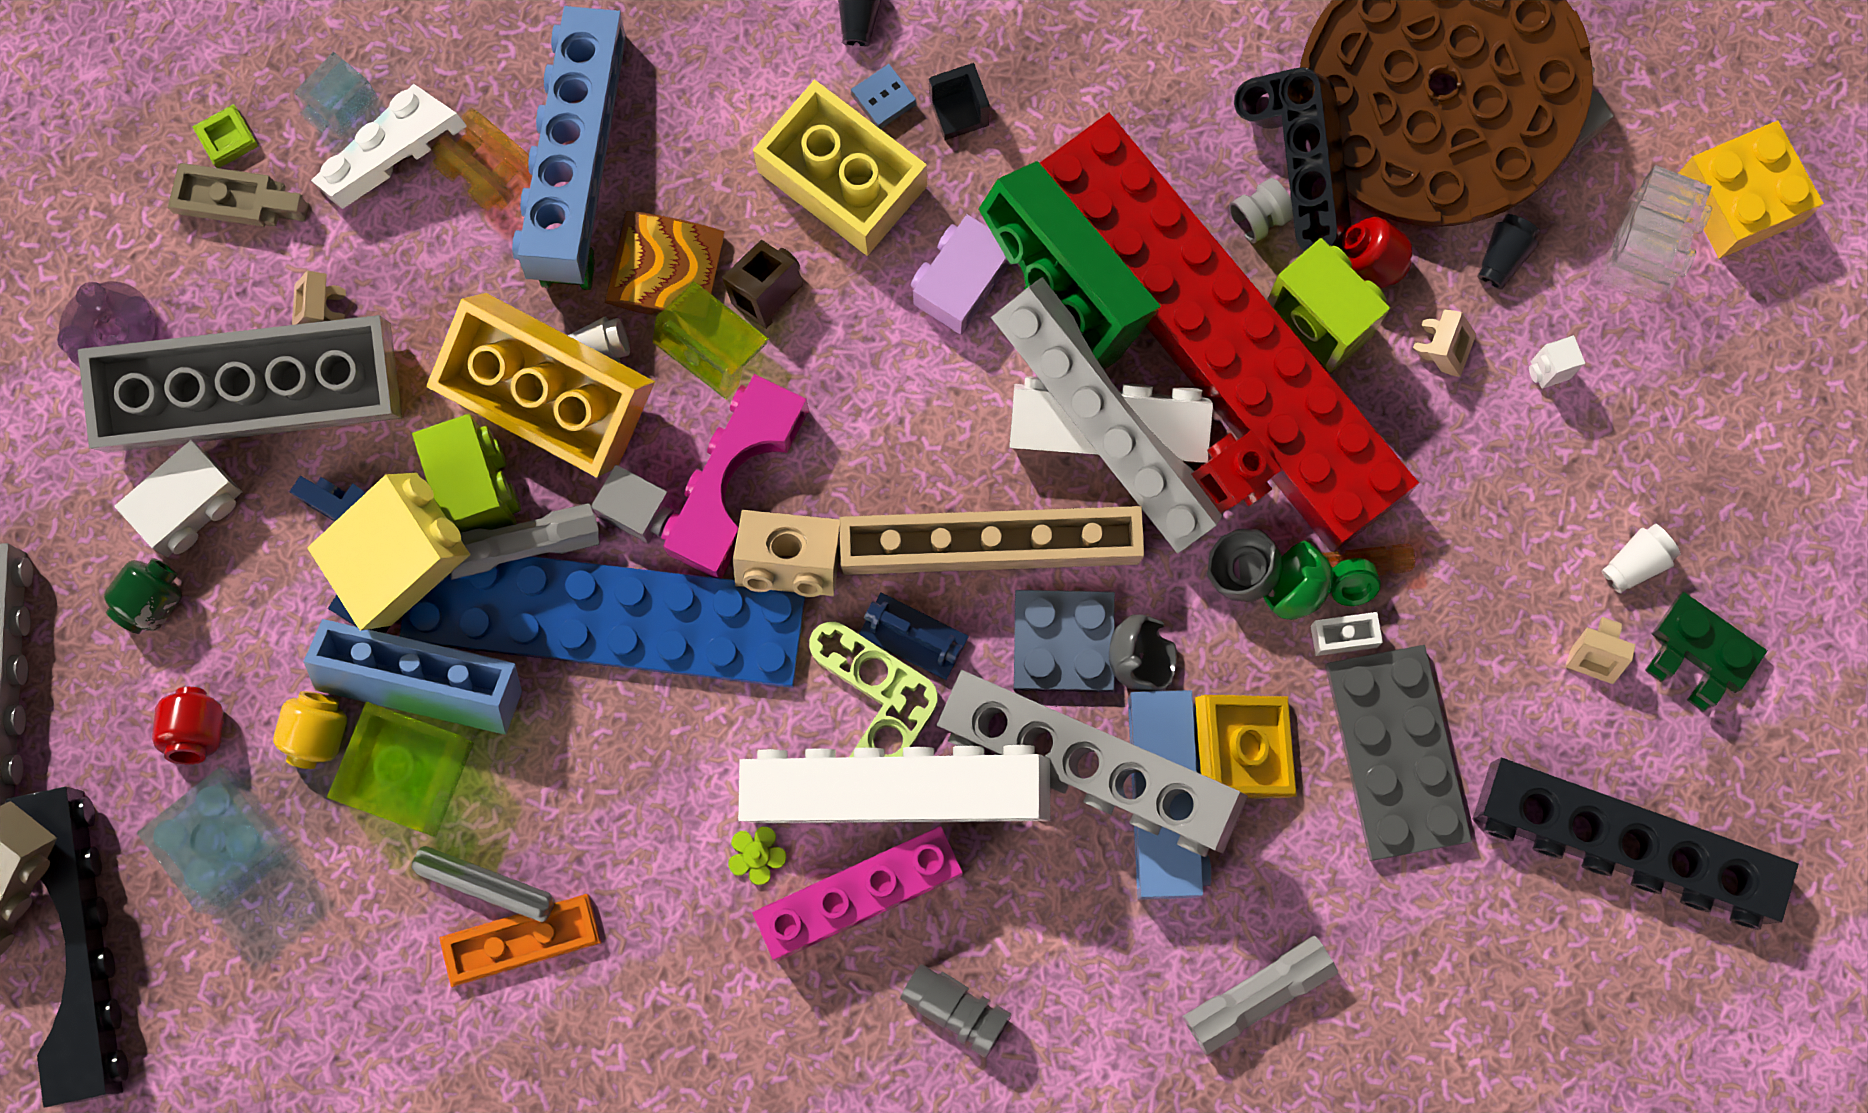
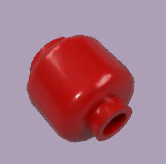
M1379 217L1366 218L1352 225L1345 232L1342 238L1343 247L1341 250L1350 259L1352 269L1364 281H1371L1380 289L1400 282L1410 270L1412 244L1405 234L1387 220Z
M191 686L178 688L175 694L163 697L155 707L152 733L154 747L164 754V758L167 761L175 764L194 765L204 762L206 757L215 753L221 744L223 724L221 704L214 698L207 696V692L204 689Z

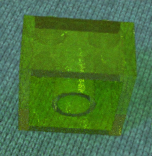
M366 701L327 798L437 837L474 743L459 734Z

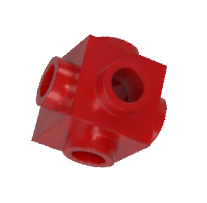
M1253 430L1237 440L1232 433L1223 437L1207 449L1212 458L1191 473V475L1221 514L1244 500L1247 506L1258 501L1272 490L1267 481L1282 470L1276 463L1275 454L1269 444L1263 439L1258 438Z

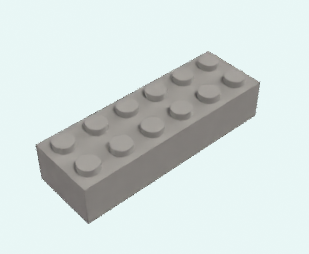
M380 315L78 349L89 449L110 453L186 444L190 440L196 443L402 419L391 323Z

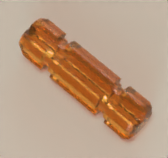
M1408 543L1392 545V548H1389V550H1386L1385 546L1345 550L1343 555H1340L1338 551L1322 553L1328 559L1332 568L1347 559H1367L1375 565L1378 575H1386V572L1389 570H1393L1394 574L1410 572L1416 563L1413 546Z

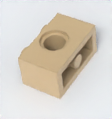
M742 510L733 556L735 586L746 587L755 592L776 590L796 592L805 597H815L818 595L834 596L840 556V519ZM782 556H794L790 559L780 558Z

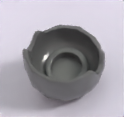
M1236 529L1221 536L1209 553L1207 576L1215 589L1232 601L1254 602L1268 596L1280 582L1283 571L1280 550L1277 544L1260 529ZM1237 559L1239 560L1240 579L1234 573V564Z
M1131 615L1113 632L1109 647V663L1114 676L1124 686L1137 691L1150 692L1165 691L1171 685L1176 671L1177 649L1174 642L1163 638L1159 634L1158 629L1164 627V622L1147 615Z

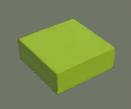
M235 104L192 126L216 168H220L259 147Z

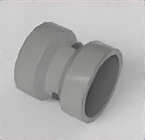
M1268 178L1257 185L1256 192L1252 196L1241 195L1229 203V211L1236 224L1245 218L1248 219L1253 230L1244 236L1251 243H1256L1266 237L1270 227L1274 225L1283 226L1293 220L1291 198L1282 184L1274 178Z

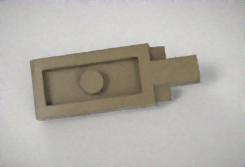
M178 163L167 208L173 214L265 227V225L277 226L278 218L305 222L309 203L299 193L285 192L286 186L284 183L274 181L269 175Z

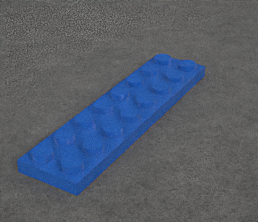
M530 556L500 563L487 572L451 580L449 574L403 615L399 637L449 648L794 688L806 597L796 592L776 590L755 592L746 587H736L735 580Z

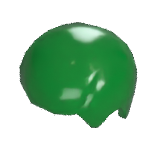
M1304 540L1293 545L1282 555L1283 571L1280 582L1273 589L1274 596L1270 597L1268 595L1263 597L1271 611L1282 619L1296 620L1317 611L1324 604L1333 588L1334 573L1330 562L1311 543Z

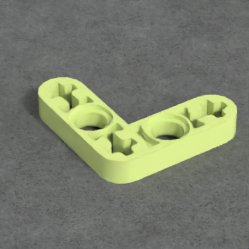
M825 622L819 625L812 632L809 639V648L814 660L828 671L883 705L855 748H875V734L884 727H893L901 733L903 743L897 752L885 754V757H903V748L912 747L936 709L938 702L934 684L922 674L845 625L838 622ZM835 633L841 634L840 643L842 647L852 654L856 645L864 648L854 658L850 672L841 669L847 663V659L840 654L833 652L828 658L822 655L824 647L819 640L823 635L827 638H832ZM869 659L881 660L888 668L887 678L879 685L871 686L865 684L859 676L861 665ZM918 686L926 689L924 699L929 703L925 709L921 706H916L908 716V721L916 722L917 724L910 731L901 720L887 716L891 708H894L900 715L907 703V699L902 695L903 691L906 688L910 691H915ZM854 750L849 757H854Z

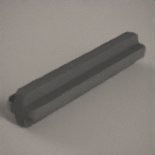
M428 846L420 847L412 861L411 868L417 875L540 922L546 921L549 918L555 904V899L549 892Z

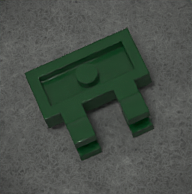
M1682 592L1652 632V635L1661 640L1663 645L1645 671L1662 682L1667 675L1671 677L1675 674L1685 657L1705 672L1687 698V701L1704 712L1709 705L1714 707L1718 704L1727 688L1734 693L1742 690L1768 650L1690 595Z

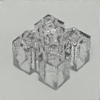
M1655 165L1643 179L1641 187H1637L1627 199L1612 245L1608 249L1596 283L1650 304L1661 292L1668 294L1673 288L1677 277L1681 276L1684 278L1692 266L1696 255V250L1690 248L1693 240L1692 236L1694 233L1700 234L1708 222L1712 207L1706 205V201L1712 186Z

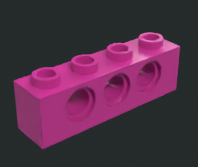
M939 826L755 910L752 914L772 960L778 962L962 877L963 873L942 826Z

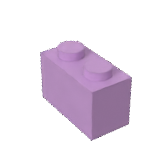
M966 214L958 227L951 224L947 228L937 247L941 250L931 265L927 262L923 263L911 282V287L914 288L913 305L960 335L965 331L1011 265L990 229Z

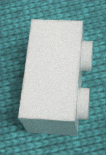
M1574 335L1544 345L1530 361L1532 365L1529 366V373L1535 383L1539 382L1542 389L1570 380L1585 364Z
M1377 612L1315 620L1310 626L1315 656L1377 648L1383 643Z

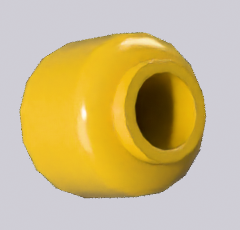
M301 691L298 698H291L283 703L274 732L273 743L279 751L287 755L285 761L288 764L304 769H315L317 762L331 761L337 756L347 724V716L338 708L339 701L321 693Z

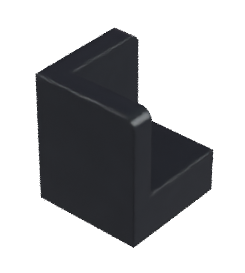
M974 63L929 78V100L944 140L989 126L990 104Z

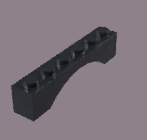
M67 786L5 799L6 803L11 801L57 837L47 858L50 861V866L40 880L47 888L59 914L65 940L66 975L61 1004L53 1026L37 1054L43 1108L65 1106L123 1093L122 1081L127 1080L129 1068L126 1055L122 1050L117 1049L115 1030L121 1027L122 1014L118 1001L115 998L111 999L108 978L114 976L115 961L111 950L108 947L104 948L102 927H106L108 924V909L104 899L97 896L95 877L101 875L102 862L97 848L91 847L88 827H92L95 824L93 803L89 797H84V791Z

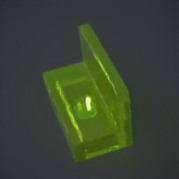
M692 282L656 316L652 343L723 398L727 399L739 386L743 367L767 345L769 338L696 282Z

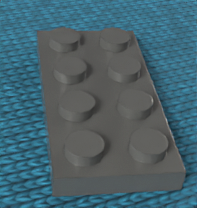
M1425 645L1327 663L1325 668L1369 861L1472 842Z

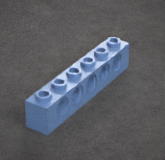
M564 6L561 25L555 24L553 26L551 45L555 57L553 65L547 64L544 72L545 93H548L546 105L538 106L536 116V128L540 137L538 146H531L529 152L528 168L530 175H532L530 188H523L521 194L520 209L521 215L524 217L522 230L515 231L512 244L513 258L520 261L525 279L584 284L626 35L620 11ZM576 100H582L581 102H578V103H571V102L576 101ZM567 141H575L572 144L562 145ZM560 182H569V183H567V184L564 185V186H560V187H555V186H554V185H556L557 183H560ZM551 224H562L555 229H546Z

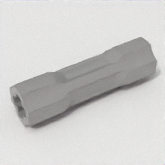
M590 503L552 511L541 519L494 530L478 528L461 532V541L471 555L450 573L451 580L490 571L500 563L547 552L563 554L599 545V531Z
M1311 936L1279 956L1272 964L1222 995L1214 996L1182 1017L1204 1054L1208 1055L1239 1036L1245 1028L1274 1010L1338 974V971L1323 944L1316 936Z

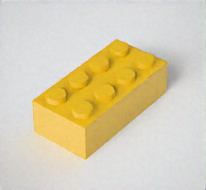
M483 293L461 299L426 387L583 471L599 477L613 470L615 465L619 466L655 381L492 295Z

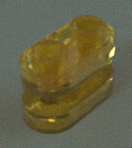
M469 107L460 117L467 125L463 129L465 134L457 143L444 134L431 147V151L436 156L431 163L451 182H454L460 175L472 186L466 191L467 194L485 211L488 212L493 206L497 210L502 211L514 199L513 193L506 186L507 183L514 176L525 184H528L532 179L528 168L529 154L481 113ZM479 147L483 148L499 162L492 172L472 156Z

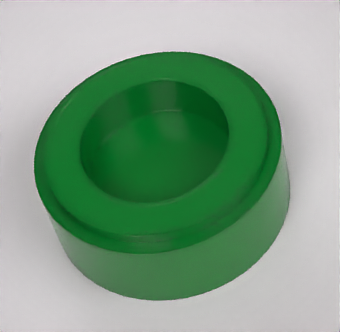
M1351 558L1338 563L1333 568L1334 584L1331 594L1337 603L1344 606H1359L1371 601L1378 594L1381 581L1375 565L1369 560Z

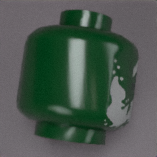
M152 558L148 564L137 560L129 561L104 593V600L109 607L106 614L119 626L135 634H140L142 630H158L182 598V592L174 582L178 574L171 567L155 558Z

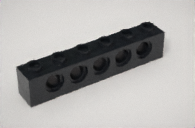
M1502 757L1491 762L1473 816V820L1486 824L1484 832L1493 837L1514 841L1515 835L1529 839L1534 841L1532 849L1538 853L1558 859H1563L1564 853H1568L1583 859L1581 867L1588 871L1604 876H1612L1614 870L1632 876L1631 885L1638 889L1654 894H1662L1663 888L1682 894L1680 903L1685 906L1705 912H1711L1713 906L1731 912L1729 919L1731 922L1755 930H1761L1762 924L1783 922L1799 863ZM1527 798L1536 800L1542 806L1543 819L1540 824H1534L1526 818L1523 806ZM1577 815L1587 819L1591 825L1592 834L1588 842L1580 840L1573 831V821ZM1626 833L1635 836L1640 843V854L1636 860L1627 856L1623 850L1622 840ZM1676 850L1682 852L1689 861V871L1685 877L1677 874L1672 866V857ZM1726 868L1733 871L1738 879V889L1734 895L1727 892L1722 884V874Z

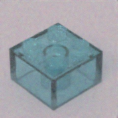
M222 767L213 771L137 832L138 836L195 911L210 915H217L297 850L239 774Z

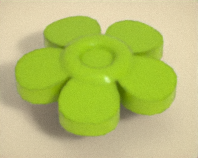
M762 826L756 830L754 842L750 833L739 831L733 836L731 845L736 851L743 854L733 855L729 859V869L736 876H742L750 869L749 878L753 884L763 885L768 883L771 879V872L766 864L778 869L783 867L786 862V852L783 848L772 847L768 849L776 841L775 832L769 827Z

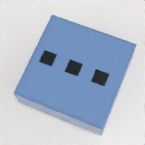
M890 64L851 89V96L871 122L879 129H882L917 105L916 98Z

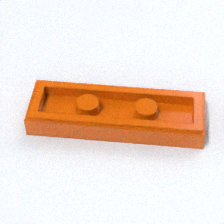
M589 894L555 903L549 918L543 922L516 914L439 937L451 987L460 986L602 944Z

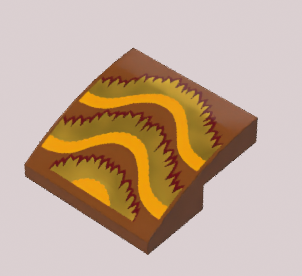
M626 211L604 303L637 313L652 315L654 312L684 321L702 324L707 316L725 231L672 217Z

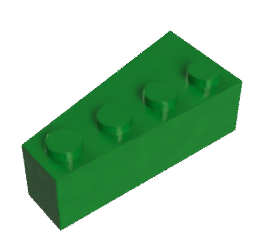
M1038 161L997 179L978 210L1009 263H1018L1022 269L1026 284L1024 289L1043 277L1073 315L1081 334L1103 370L1110 367L1123 356L1160 309V304Z

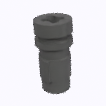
M920 964L907 983L900 999L916 1008L918 1013L942 1028H948L958 1035L956 1040L964 1045L967 1041L972 1043L971 1049L987 1058L1007 1026L1012 1014L999 1005H996L994 1008L990 1007V1000L984 996L977 999L968 993L969 988L943 971L937 974L923 964Z

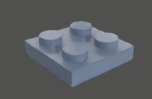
M1015 590L1013 690L1113 692L1114 674L1108 657L1110 641L1114 632L1115 592Z

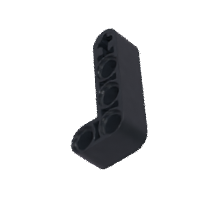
M1305 67L1259 76L1243 82L1234 95V107L1237 114L1241 118L1263 128L1273 129L1283 126L1295 237L1298 245L1303 251H1306L1318 240L1319 236L1326 234L1327 227L1330 228V235H1326L1322 239L1330 247L1334 245L1342 249V238L1352 224L1337 96L1334 85L1329 79ZM1314 83L1315 91L1313 97L1308 102L1302 104L1300 99L1303 89L1308 84ZM1268 93L1269 103L1267 108L1262 113L1257 114L1256 104L1258 99ZM1319 129L1320 141L1318 146L1308 152L1306 140L1313 131ZM1324 176L1326 181L1324 193L1319 198L1313 199L1311 194L1312 186L1317 179Z

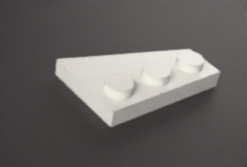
M413 84L408 90L398 93L390 102V106L374 122L363 126L357 132L355 139L340 154L329 158L321 167L320 172L311 181L321 192L343 209L389 179L393 172L394 164L412 155L416 160L431 151V147L428 144L429 141L447 129L454 136L466 128L467 125L456 112Z

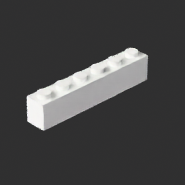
M1031 745L1003 746V755H984V747L955 746L953 747V756H934V748L905 747L903 748V757H885V749L855 748L854 757L836 758L835 749H806L805 758H788L787 750H757V759H740L738 821L749 823L1050 821V758L1035 754V746Z

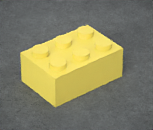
M815 79L753 149L758 173L866 256L872 252L927 187L926 163Z

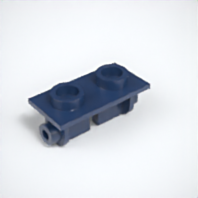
M880 592L876 602L872 601L864 617L866 621L859 633L860 636L876 646L946 681L969 638L968 635Z

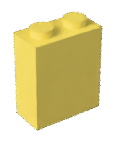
M418 473L385 475L308 547L309 552L360 631L392 626L471 555L461 541V534L458 528L446 518L434 499L432 488L425 480L419 477Z

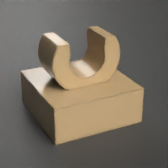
M307 270L294 285L292 325L344 319L345 314L332 312L328 309L326 300H341L346 296V290L336 285L326 287L327 274Z
M1444 309L1440 321L1426 319L1422 322L1424 330L1434 335L1433 341L1429 344L1415 343L1413 348L1423 359L1433 360L1441 372L1461 377L1476 333L1463 312Z
M1602 617L1598 631L1587 627L1572 646L1566 662V668L1614 684L1632 662L1636 644L1619 639L1622 623Z

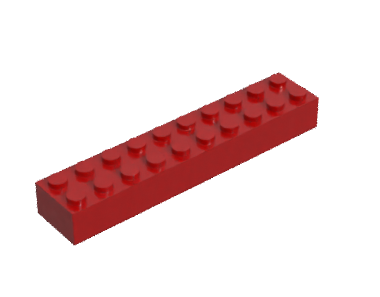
M1110 112L1039 162L1160 304V309L1146 325L1148 330L1194 386L1202 390L1204 398H1209L1212 401L1213 409L1238 439L1253 430L1258 438L1263 439L1269 444L1275 454V461L1282 470L1271 479L1333 554L1403 501L1418 486V480Z

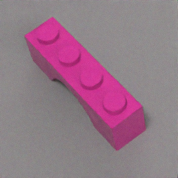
M756 374L753 375L748 386L740 385L734 394L730 404V411L733 414L726 428L718 427L713 434L707 448V453L711 455L703 471L697 469L692 474L684 493L688 499L681 513L677 514L674 512L668 519L662 532L661 538L665 540L663 548L668 556L713 578L722 579L735 551L738 527L728 516L725 504L726 490L731 477L744 462L752 457L770 452L788 453L809 412L806 398Z

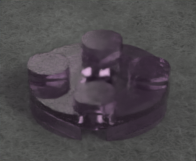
M114 281L103 283L88 282L79 287L76 295L66 305L60 318L57 341L61 350L80 368L78 349L159 340L160 325L152 304L134 287ZM110 318H116L115 324L121 328L119 335H110L107 341H101L103 334L98 331L100 325L108 323Z

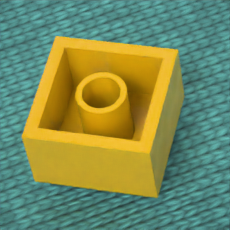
M1778 120L1692 156L1675 176L1719 259L1804 223L1824 204Z

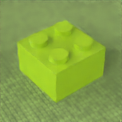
M1322 238L1317 240L1277 276L1267 299L1300 341L1330 374L1374 336L1390 310L1381 289L1371 281H1364L1352 269L1348 256L1337 246L1333 245L1330 247Z
M469 413L412 433L427 483L433 490L434 499L446 518L455 524L460 533L478 528L494 530L517 524L514 513L521 511V505L513 484H508L503 472L499 470L507 466V462L500 442L497 438L493 439L487 425L480 427Z

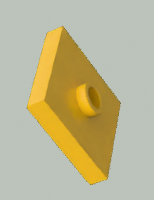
M1205 694L1195 697L1202 775L1244 793L1248 796L1247 799L1291 798L1297 796L1288 696Z

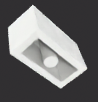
M190 440L114 507L152 549L168 558L172 553L180 554L193 546L198 539L196 532L211 519L212 521H218L227 516L236 505L234 499L242 491L205 450Z

